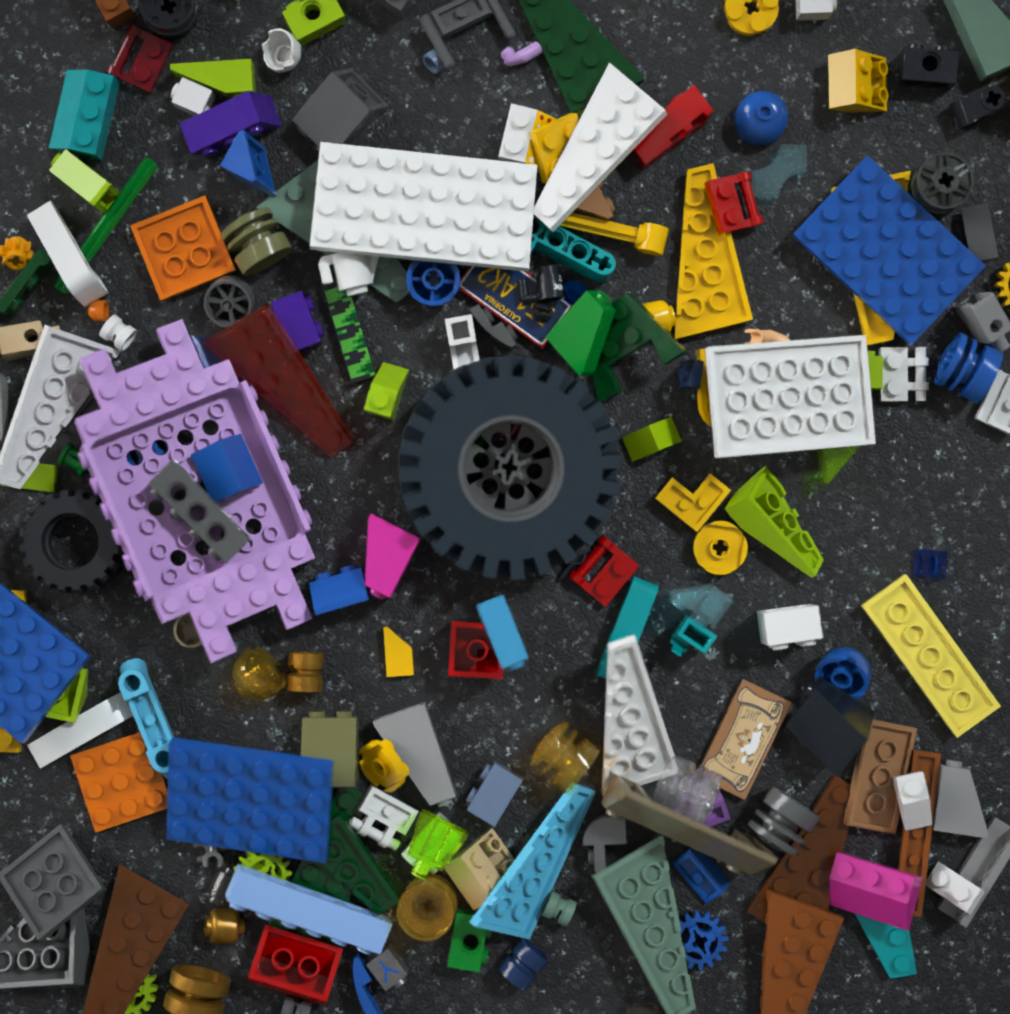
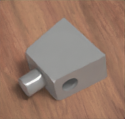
M974 292L954 306L956 312L979 343H991L994 349L1001 352L1010 347V342L1005 336L1010 331V322L993 292Z

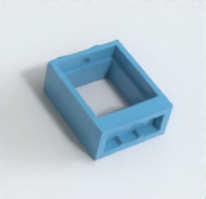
M503 594L477 604L502 669L508 667L509 671L524 666L523 660L528 659V656Z

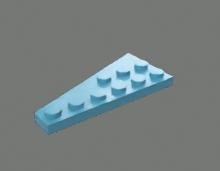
M574 782L570 784L470 920L471 924L478 928L530 940L596 791Z

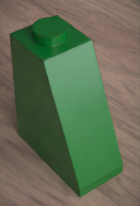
M586 290L546 336V339L579 376H589L595 372L616 311L610 304L611 299L602 291Z

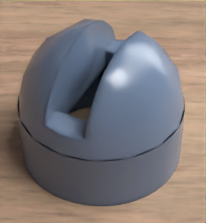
M435 49L430 50L423 56V62L431 72L438 73L443 69L444 64Z

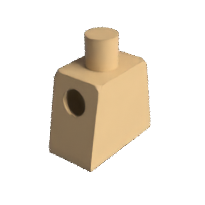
M41 321L0 327V349L6 362L34 356L43 331ZM57 325V326H52L53 328H56V329H59V330H60V326H59V325ZM30 336H38L35 342H28Z

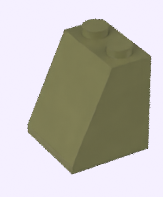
M347 710L336 711V715L325 716V711H309V716L302 718L301 756L333 760L332 787H355L359 781V715H352V711Z

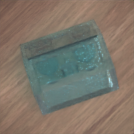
M708 583L668 589L665 593L670 597L668 600L670 604L683 612L685 609H688L692 612L690 617L705 628L707 625L715 627L734 601L718 588Z

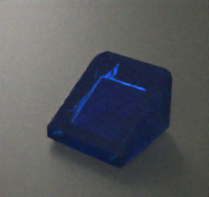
M915 549L914 576L946 578L948 552Z

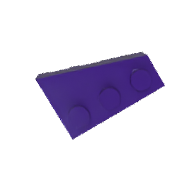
M252 91L242 93L180 123L190 153L201 155L203 158L218 153L217 150L230 147L241 130H245L249 135L255 137L282 127L271 96Z

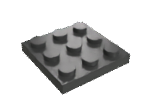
M62 824L58 825L0 872L1 883L39 941H44L106 890L66 826Z

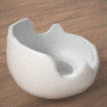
M284 29L270 30L268 32V40L262 43L263 59L267 67L278 73L292 70L301 58L302 49L300 43L293 34Z

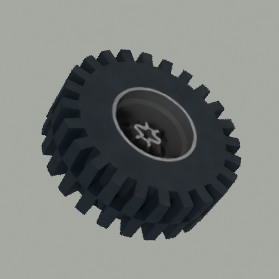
M516 356L489 357L454 369V372L435 382L426 395L417 402L402 434L398 455L399 481L406 508L416 528L441 556L445 555L453 560L456 566L466 571L470 568L479 571L482 576L496 579V575H508L511 580L525 579L524 574L537 572L539 575H544L552 572L551 566L561 561L566 564L577 558L575 552L584 544L590 546L598 538L595 531L602 521L608 523L613 513L609 508L613 496L618 497L621 483L617 481V468H622V456L616 451L615 440H618L615 427L609 424L605 416L607 413L605 407L589 392L590 389L584 383L574 379L565 370L536 359ZM511 423L521 425L515 439H510ZM496 432H503L506 437L505 443L500 447L493 446L491 443V438ZM479 435L489 444L486 450L473 443ZM524 437H528L532 441V447L527 452H521L518 448L519 440ZM545 447L548 448L550 457L534 459L532 454ZM480 452L485 453L488 457L487 464L483 467H477L473 463L474 456ZM512 454V464L516 468L515 470H510L506 478V470L502 468V464L508 463ZM496 459H498L497 468H495ZM532 463L540 465L541 471L537 477H529L527 475V467ZM482 472V477L470 484L468 483L466 474ZM488 478L496 481V488L490 493L482 490V483ZM530 481L544 489L537 498L526 487ZM516 483L521 484L523 488L522 494L517 498L510 497L508 492L510 486ZM499 492L505 493L504 509L494 507Z

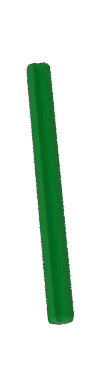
M144 158L80 247L88 263L158 168L157 164L151 159ZM59 276L54 283V287L66 294L69 289L61 276Z

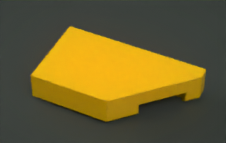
M383 627L387 677L414 675L412 647L389 627Z

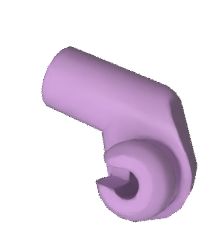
M536 41L516 53L512 47H507L501 52V58L504 59V64L511 67L528 62L540 55L542 48Z

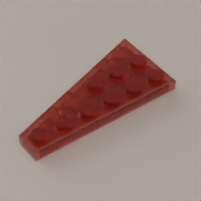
M266 303L202 342L222 361L229 359L233 370L242 379L246 380L250 386L252 385L259 394L328 455L331 456L355 441L269 303Z

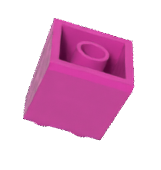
M370 514L368 518L365 585L370 587V594L383 600L386 596L390 598L394 595L422 539L375 514Z

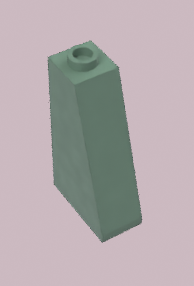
M943 0L980 82L1009 70L1010 20L992 0Z

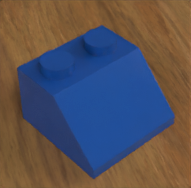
M356 564L340 568L341 574L331 576L330 571L315 575V581L309 583L315 615L371 599L370 589L365 585L364 568L357 569Z

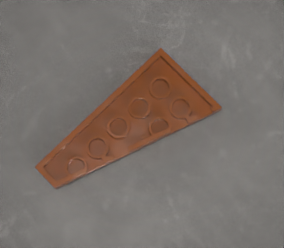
M767 889L766 936L763 947L761 980L763 985L762 996H760L761 1014H806L844 918L839 914Z

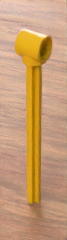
M571 213L559 225L635 243L634 248H637V251L654 256H663L669 232L667 227L654 223H643V225L640 224L639 228L576 213Z

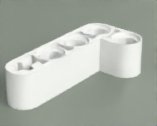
M50 200L29 213L27 216L72 295L84 307H87L93 301H97L108 294L105 285L90 267L53 202Z

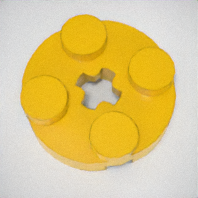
M726 0L724 11L726 12L728 24L735 32L744 36H755V34L764 33L771 28L777 18L779 0ZM754 2L759 12L753 11L750 15L747 13L748 8L744 5Z
M714 521L703 526L693 541V554L697 564L712 574L725 575L733 572L741 566L747 556L748 544L745 536L737 526L727 521ZM718 540H723V545L727 546V551H723L721 556L716 555V550H713V544H718Z
M383 739L382 741L371 740L359 750V754L362 753L363 757L359 761L360 767L366 778L374 786L382 785L386 787L383 791L394 792L404 784L405 778L409 775L410 771L408 766L402 762L399 755L395 752L391 741L388 739Z

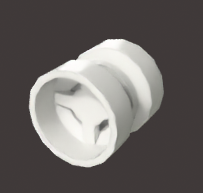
M114 314L105 322L99 336L106 341L111 340L114 342V347L124 351L134 340L137 330L131 325L126 326L123 324L122 319Z

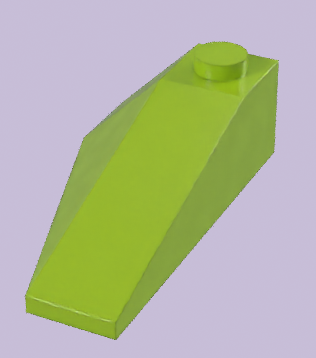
M765 466L733 494L725 510L741 529L813 578L818 573L824 559L809 532L802 531L796 517L799 514L795 508L791 510L783 497L787 494L784 487Z

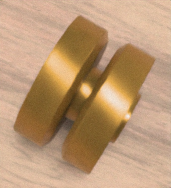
M180 964L172 968L169 982L174 988L168 989L163 1004L166 1010L173 1014H223L225 1003L221 998L227 996L231 984L229 976L219 971L196 965Z

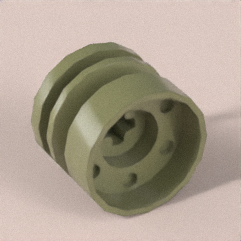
M269 207L260 208L242 215L226 227L220 235L224 242H230L227 246L230 252L243 250L236 256L235 262L244 276H250L267 269L286 257L293 249L284 232L271 234L279 223L276 219H271L273 213Z

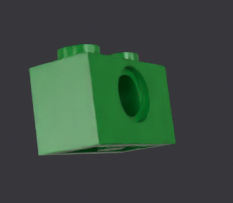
M457 908L447 967L480 972L481 964L486 965L489 949L484 948L485 938H491L492 931L475 927L470 923V920L477 911ZM472 934L479 941L474 946H468L463 941L464 937Z

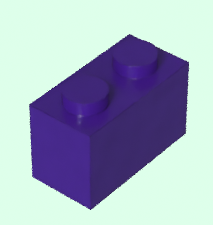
M299 291L271 302L289 352L292 355L323 344L320 337L325 336L320 321L314 322L311 312L315 311V307L310 295L305 297L304 293Z

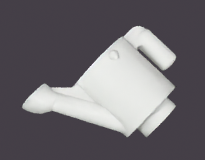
M340 252L323 256L318 263L322 284L326 285L333 282L329 267L333 265L339 291H346L347 297L368 292L367 286L373 284L379 256Z

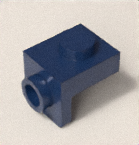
M693 359L683 362L679 372L680 382L678 389L697 393V389L700 388L704 361Z

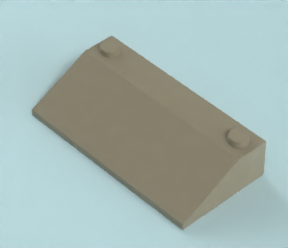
M616 773L601 801L604 808L607 809L605 813L611 817L620 820L623 816L726 863V868L734 873L741 875L743 871L752 875L775 865L778 860L758 838L736 828L730 837L652 801L638 783Z

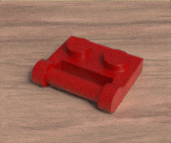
M750 171L709 180L704 183L718 235L764 224L763 216L759 215L750 180H752ZM736 184H740L749 219L744 220L735 188Z
M601 535L597 540L599 542L578 569L576 571L572 570L568 576L606 607L640 565L608 538ZM609 550L613 554L592 581L590 583L587 582L584 577L602 555Z

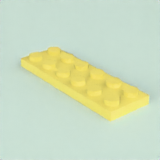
M903 574L860 605L954 737L958 738L1001 707L906 574Z

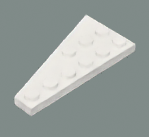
M611 63L608 64L534 207V216L552 232L667 115L664 108Z
M44 325L0 453V484L21 489L40 463L39 459L57 440L55 437L60 430L68 425L90 395L91 387L79 358L106 348L112 361L113 358L116 359L120 354V350Z
M635 635L608 643L602 772L603 797L615 773L638 783L640 786L680 773Z

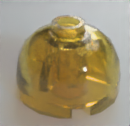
M251 646L247 647L237 658L232 669L233 680L238 693L258 701L272 698L286 686L287 677L284 671L280 674L279 670L275 667L280 664L277 659L266 650L257 646L253 650Z

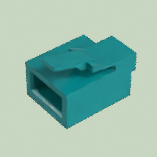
M685 615L670 636V643L673 644L671 651L681 657L682 652L686 653L690 644L706 654L717 638V635Z

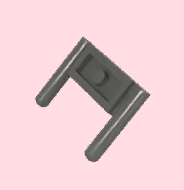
M455 0L431 11V14H425L419 18L422 27L447 69L453 68L455 61L442 38L444 39L490 17L491 14L494 15L507 39H513L516 36V32L498 0Z

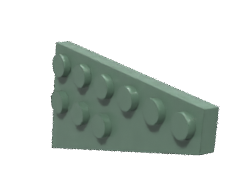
M319 159L276 191L277 196L268 197L256 207L257 209L269 207L273 213L272 219H276L280 225L299 236L308 244H310ZM320 251L326 256L337 253L330 251ZM379 257L373 284L370 286L395 303L400 302L410 294L406 282L407 272L397 258Z
M660 835L592 875V878L665 1013L687 1014L694 1010L696 1006L690 975L686 966V953L680 934L681 927L674 889L670 881L669 863L666 860L664 837Z

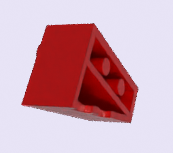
M695 85L670 101V104L664 108L667 113L664 119L631 151V154L643 170L709 122L714 110Z

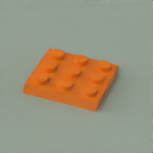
M206 196L130 225L159 299L162 302L237 272L227 246L220 236L221 231Z
M140 732L70 755L95 833L167 809L168 785L166 779L161 772L156 771L150 764L146 754L148 750Z

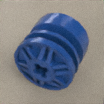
M960 332L942 354L934 383L938 386H943L947 381L946 389L952 391L961 382L960 396L977 404L992 385L1000 369L1003 353L985 345L976 354L977 340L972 338L967 343V335Z

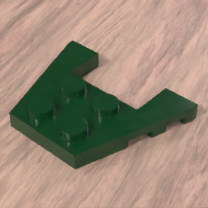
M626 293L610 303L616 311L597 367L593 373L597 400L601 403H605L623 392L611 366L651 341L663 364H669L687 353L686 348L679 344L672 337V334L654 319V316L632 293Z

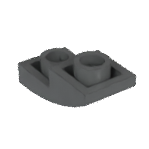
M988 203L961 208L968 249L982 263L998 260Z
M478 304L469 309L474 320L491 338L511 350L516 347L514 341L518 337L510 325L505 327L503 322H500L492 327L491 323L494 322V319L487 308L482 310Z

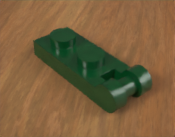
M40 249L35 252L0 299V311L8 316H11L12 313L16 314L24 305L23 299L29 291L33 292L41 281L39 277L45 269H51L55 266L46 250Z

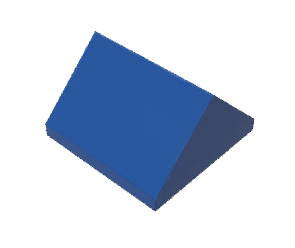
M245 130L239 131L220 166L248 186L270 197L277 196L265 147Z
M241 434L220 439L191 454V458L207 493L217 503L263 484Z

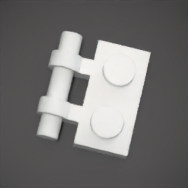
M880 347L879 356H883V386L879 390V402L908 401V391H915V401H926V391L929 390V382H926V367L929 366V358H926V347H915V358H908V347ZM908 367H915V382H908Z
M370 785L357 808L366 814L364 819L360 820L353 816L349 824L360 836H368L376 840L377 845L383 848L389 847L396 851L400 841L393 838L395 832L398 831L406 835L419 811ZM375 819L387 825L383 832L372 826Z

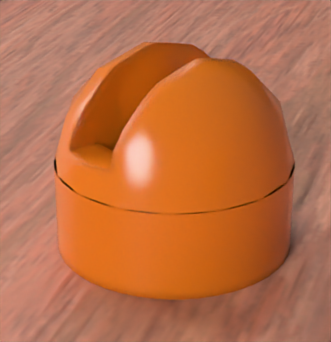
M107 300L93 301L89 305L88 315L94 321L106 322L109 319Z

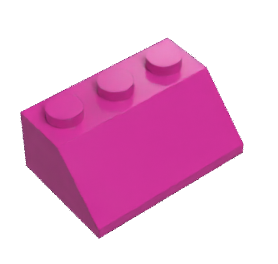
M837 852L830 875V905L909 931L923 877L848 853Z

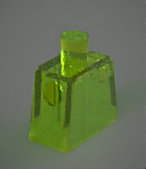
M422 808L408 851L409 856L417 859L411 873L425 880L431 867L443 871L466 840L468 831Z

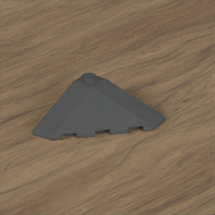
M85 908L44 941L37 940L24 918L16 927L11 925L0 937V990L90 986L91 954Z

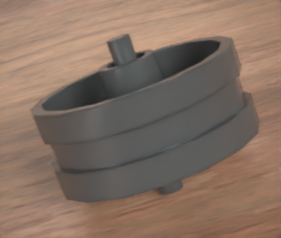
M237 276L218 278L210 285L204 296V309L207 316L213 323L228 328L244 323L250 316L255 303L252 288L245 280ZM221 284H232L230 292L226 293ZM236 286L241 288L245 294L237 296L234 293ZM216 287L223 298L210 297L212 290ZM248 298L249 307L246 309L237 302ZM211 303H220L221 307L217 312L213 310ZM233 308L245 315L235 319ZM223 311L228 312L229 319H225L219 315Z

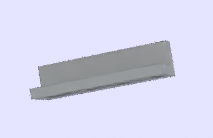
M994 816L991 817L987 824L988 838H978L957 874L985 891L974 911L970 915L944 897L941 898L936 906L966 928L1010 858V826Z

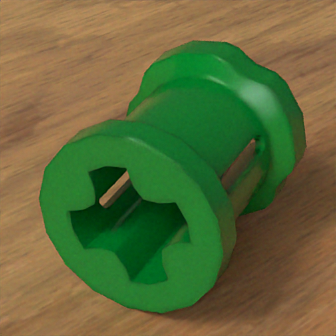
M68 443L62 450L57 463L71 467L78 471L77 475L82 477L88 471V468L84 469L80 462L78 454L81 452L75 449L72 443Z

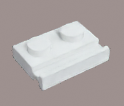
M999 369L974 419L984 422L986 425L1010 435V374L1004 373Z

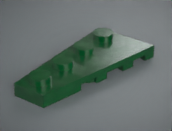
M340 811L332 816L330 821L328 860L326 863H317L319 865L323 864L333 873L334 878L353 890L352 893L377 915L401 902L402 897Z

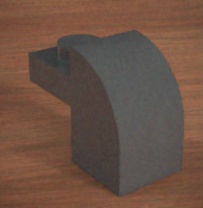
M601 814L594 817L586 825L582 834L583 846L593 845V848L588 849V864L594 865L595 873L606 868L605 845L626 844L625 817L622 816L619 820L608 814Z

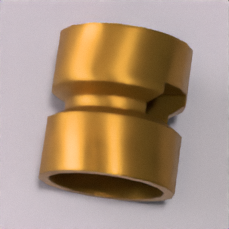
M289 652L288 667L292 669V673L287 676L288 691L322 692L323 676L319 674V670L323 669L324 653Z

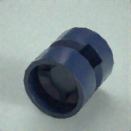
M522 938L514 947V957L507 956L498 969L512 984L526 991L535 979L533 972L542 971L549 962V959L534 944Z

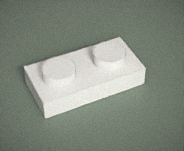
M937 862L925 884L970 915L985 893L984 890L940 862Z

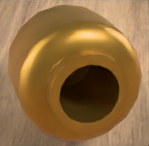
M215 908L210 912V915L205 916L204 934L205 937H209L210 942L213 944H234L237 942L239 934H244L245 919L240 918L237 909Z

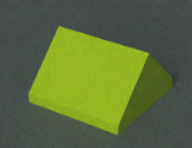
M82 668L45 717L76 723L87 698L88 669Z

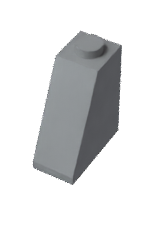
M946 759L945 764L940 763L932 830L988 838L987 826L970 769L963 767L961 761Z

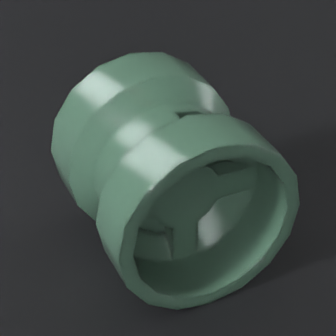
M551 891L541 916L547 919L553 918L558 921V924L567 927L577 902L571 899H562L560 894Z

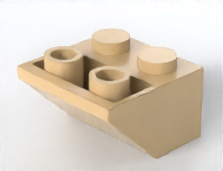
M492 828L457 852L443 867L469 905L475 910L481 907L515 859Z

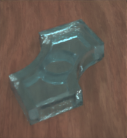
M780 144L776 158L769 166L760 170H752L751 187L755 199H778L780 189L787 179L794 175L806 173L807 145Z

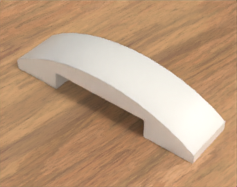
M120 692L80 714L76 723L66 722L27 746L41 769L105 731L131 718L133 714L127 700L124 701Z

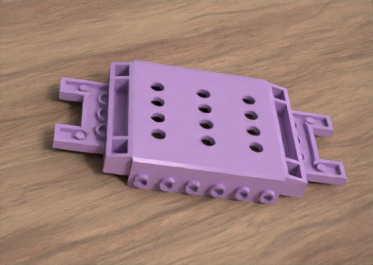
M181 319L156 329L166 354L116 373L106 348L79 358L100 409L76 418L74 423L83 442L80 448L81 453L78 454L80 462L84 469L88 468L92 477L89 479L90 485L95 495L99 494L103 504L100 505L105 519H110L114 528L111 530L117 546H122L125 553L122 558L127 570H132L136 580L133 583L138 595L143 596L145 601L151 600L162 624L189 613L208 659L212 663L237 652L226 627L274 605L286 630L312 619L291 570L315 559L305 535L311 530L309 525L312 524V520L306 509L302 510L299 500H301L300 492L297 486L292 485L289 480L290 469L286 461H281L277 452L280 450L278 441L274 435L270 436L266 427L269 425L265 412L258 409L255 402L258 401V396L252 385L248 386L246 380L239 384L229 359L204 369ZM211 420L217 424L218 431L216 434L207 435L204 433L202 425L205 421ZM187 430L192 434L193 441L191 444L182 445L178 442L177 435L180 431ZM241 434L263 484L218 502L224 511L251 538L226 563L222 559L218 562L210 553L207 555L197 553L195 546L198 541L188 531L191 526L184 519L179 522L170 513L169 509L172 507L165 499L162 501L164 512L161 515L154 516L149 512V503L158 499L150 492L152 486L148 482L172 460L176 459L200 484L202 480L191 458V454L220 439ZM157 440L164 441L168 446L167 453L156 455L152 450V444ZM136 450L142 454L143 460L139 465L133 466L128 463L126 456L130 451ZM176 485L172 489V496L174 497L176 491H186V489L181 485ZM194 505L191 509V515L195 520H203L206 511L202 506ZM250 519L259 521L261 525L260 532L257 534L248 533L245 528L246 522ZM220 525L212 526L210 529L211 537L215 540H221L220 536L224 528ZM175 550L182 551L186 556V561L181 566H176L170 561V555Z

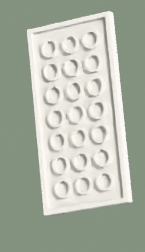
M320 142L310 250L528 272L537 165Z

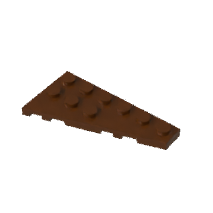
M833 775L811 811L821 817L811 833L800 828L796 833L803 838L805 843L801 845L791 840L790 844L797 848L799 852L796 856L783 852L748 906L747 912L765 923L768 904L767 889L828 910L831 871L836 853H843L849 829L848 825L843 824L849 798L850 784Z
M120 864L83 1014H124L189 907V904Z

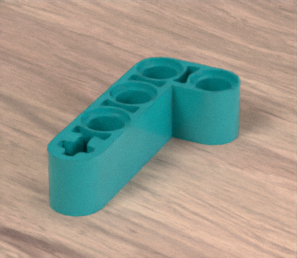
M533 214V227L536 228L537 232L532 233L530 256L536 250L597 283H604L611 278L616 261L610 253L560 226L552 232ZM555 238L559 240L561 245L552 246L548 239ZM580 251L583 253L584 258L577 259L572 255V252ZM590 258H592L593 260H592L591 264L589 265V264H588V261H589ZM601 264L605 266L603 271L598 269Z
M633 576L598 665L597 676L604 679L607 678L608 643L635 635L638 644L659 585Z

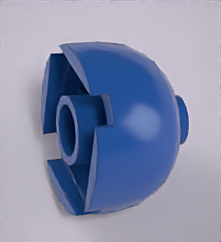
M757 91L748 94L740 101L735 111L734 119L737 134L745 142L753 146L773 144L783 135L788 125V110L785 102L778 95L770 91Z
M414 260L409 265L406 274L407 288L412 297L420 304L429 307L443 306L450 302L458 293L460 286L459 269L455 264Z
M837 647L826 652L821 658L815 672V680L821 676L857 700L862 698L869 687L871 669L867 659L856 649Z

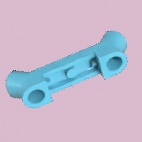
M131 659L120 666L119 689L124 701L127 700L148 750L146 754L150 764L156 771L161 772L168 779L169 741L174 735L149 678L147 664L141 659Z

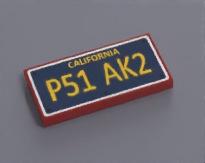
M470 266L460 279L459 290L484 308H487L489 312L543 350L548 343L546 339L547 334L570 310L573 304L565 298L547 302L553 309L552 318L547 323H537L531 315L532 307L537 302L521 303L517 280L528 279L529 292L537 291L536 277L527 271ZM536 308L535 312L549 314L547 310Z

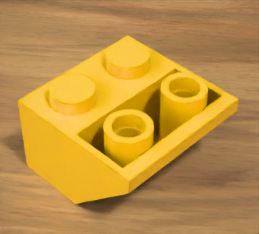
M858 49L828 55L829 109L845 113L887 111L888 91L886 75L888 73V66L885 57Z

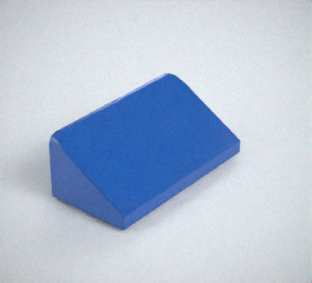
M688 847L671 862L705 904L723 894L730 885V881L708 855L691 847Z

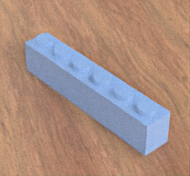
M240 864L237 865L225 894L227 901L230 902V906L237 910L245 911L247 908L256 911L255 914L263 919L271 920V917L279 919L284 926L296 929L297 926L307 929L306 932L312 936L321 937L325 935L331 937V941L338 945L346 946L348 943L357 946L356 949L368 955H371L372 952L381 954L393 925L386 915H377L374 911Z

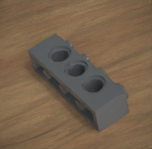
M176 459L172 460L148 482L152 486L150 492L160 502L164 499L172 507L169 509L170 513L179 522L184 519L191 526L188 530L190 534L199 542L203 539L210 546L207 551L218 562L222 559L226 563L251 539ZM181 485L186 489L184 500L179 501L172 496L174 486ZM194 505H200L205 509L206 515L203 520H195L192 517L191 509ZM220 525L224 528L225 536L222 540H215L211 537L210 529L212 526Z

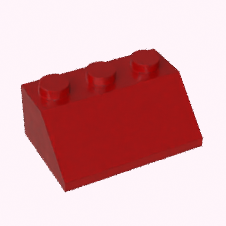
M265 925L248 975V983L326 1006L343 948Z

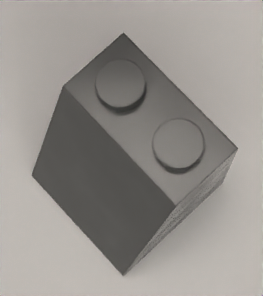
M352 68L331 72L292 120L298 125V131L305 137H310L316 144L317 150L320 151V142L351 145L389 105Z

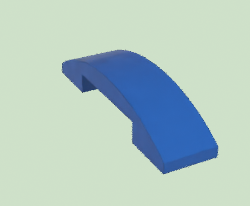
M358 952L353 959V977L361 1006L365 1014H383L367 986V983L372 981L373 974L366 966L367 962L361 952Z

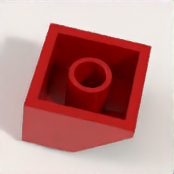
M452 620L448 676L503 679V669L484 622Z

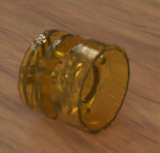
M565 720L543 737L536 746L534 754L529 761V765L533 768L537 767L542 761H545L539 771L541 775L546 774L553 768L555 773L552 776L551 783L564 794L579 781L600 752V749L587 738L575 745L573 741L578 734L575 728L565 737L564 733L569 727V723Z
M427 874L425 877L423 875L416 877L409 882L398 902L397 918L399 925L407 935L416 940L430 941L438 939L448 931L453 923L458 906L456 890L448 880L440 875ZM428 899L433 901L430 909L425 907Z

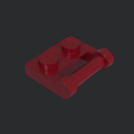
M128 24L124 42L113 65H109L106 73L114 75L116 79L152 95L174 46L172 43L152 35L135 25ZM138 38L144 42L128 74L122 70Z

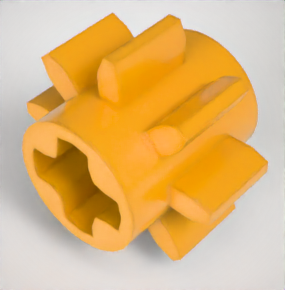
M20 236L10 239L6 238L5 245H0V256L3 257L2 264L7 265L13 270L24 268L34 255V250H31V242H27Z

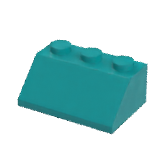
M91 70L66 71L49 149L64 152L66 149L73 155L102 161L120 85L114 75Z

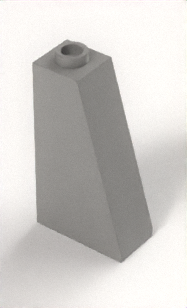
M426 702L374 719V727L383 739H388L394 745L395 752L409 768V777L430 806L436 804L437 807H442L452 803V798L456 797V790Z

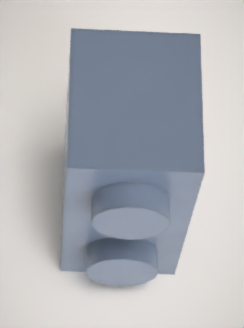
M494 761L492 766L489 764L485 766L479 777L483 780L478 789L473 787L465 800L469 803L467 811L494 827L523 781L522 776L497 761Z

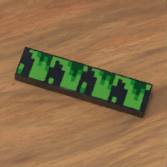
M332 277L333 282L326 285L322 284L321 280L320 283L351 384L375 378L377 373L353 296L347 297L346 291H339L336 277Z

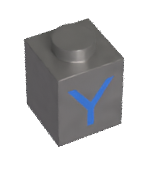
M390 943L383 947L381 954L376 953L367 960L366 966L385 991L391 987L395 990L406 982L407 978L405 976L408 975L409 968Z

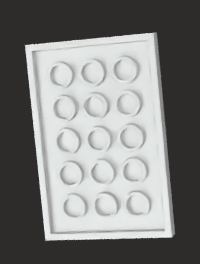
M866 335L705 348L715 458L876 444Z

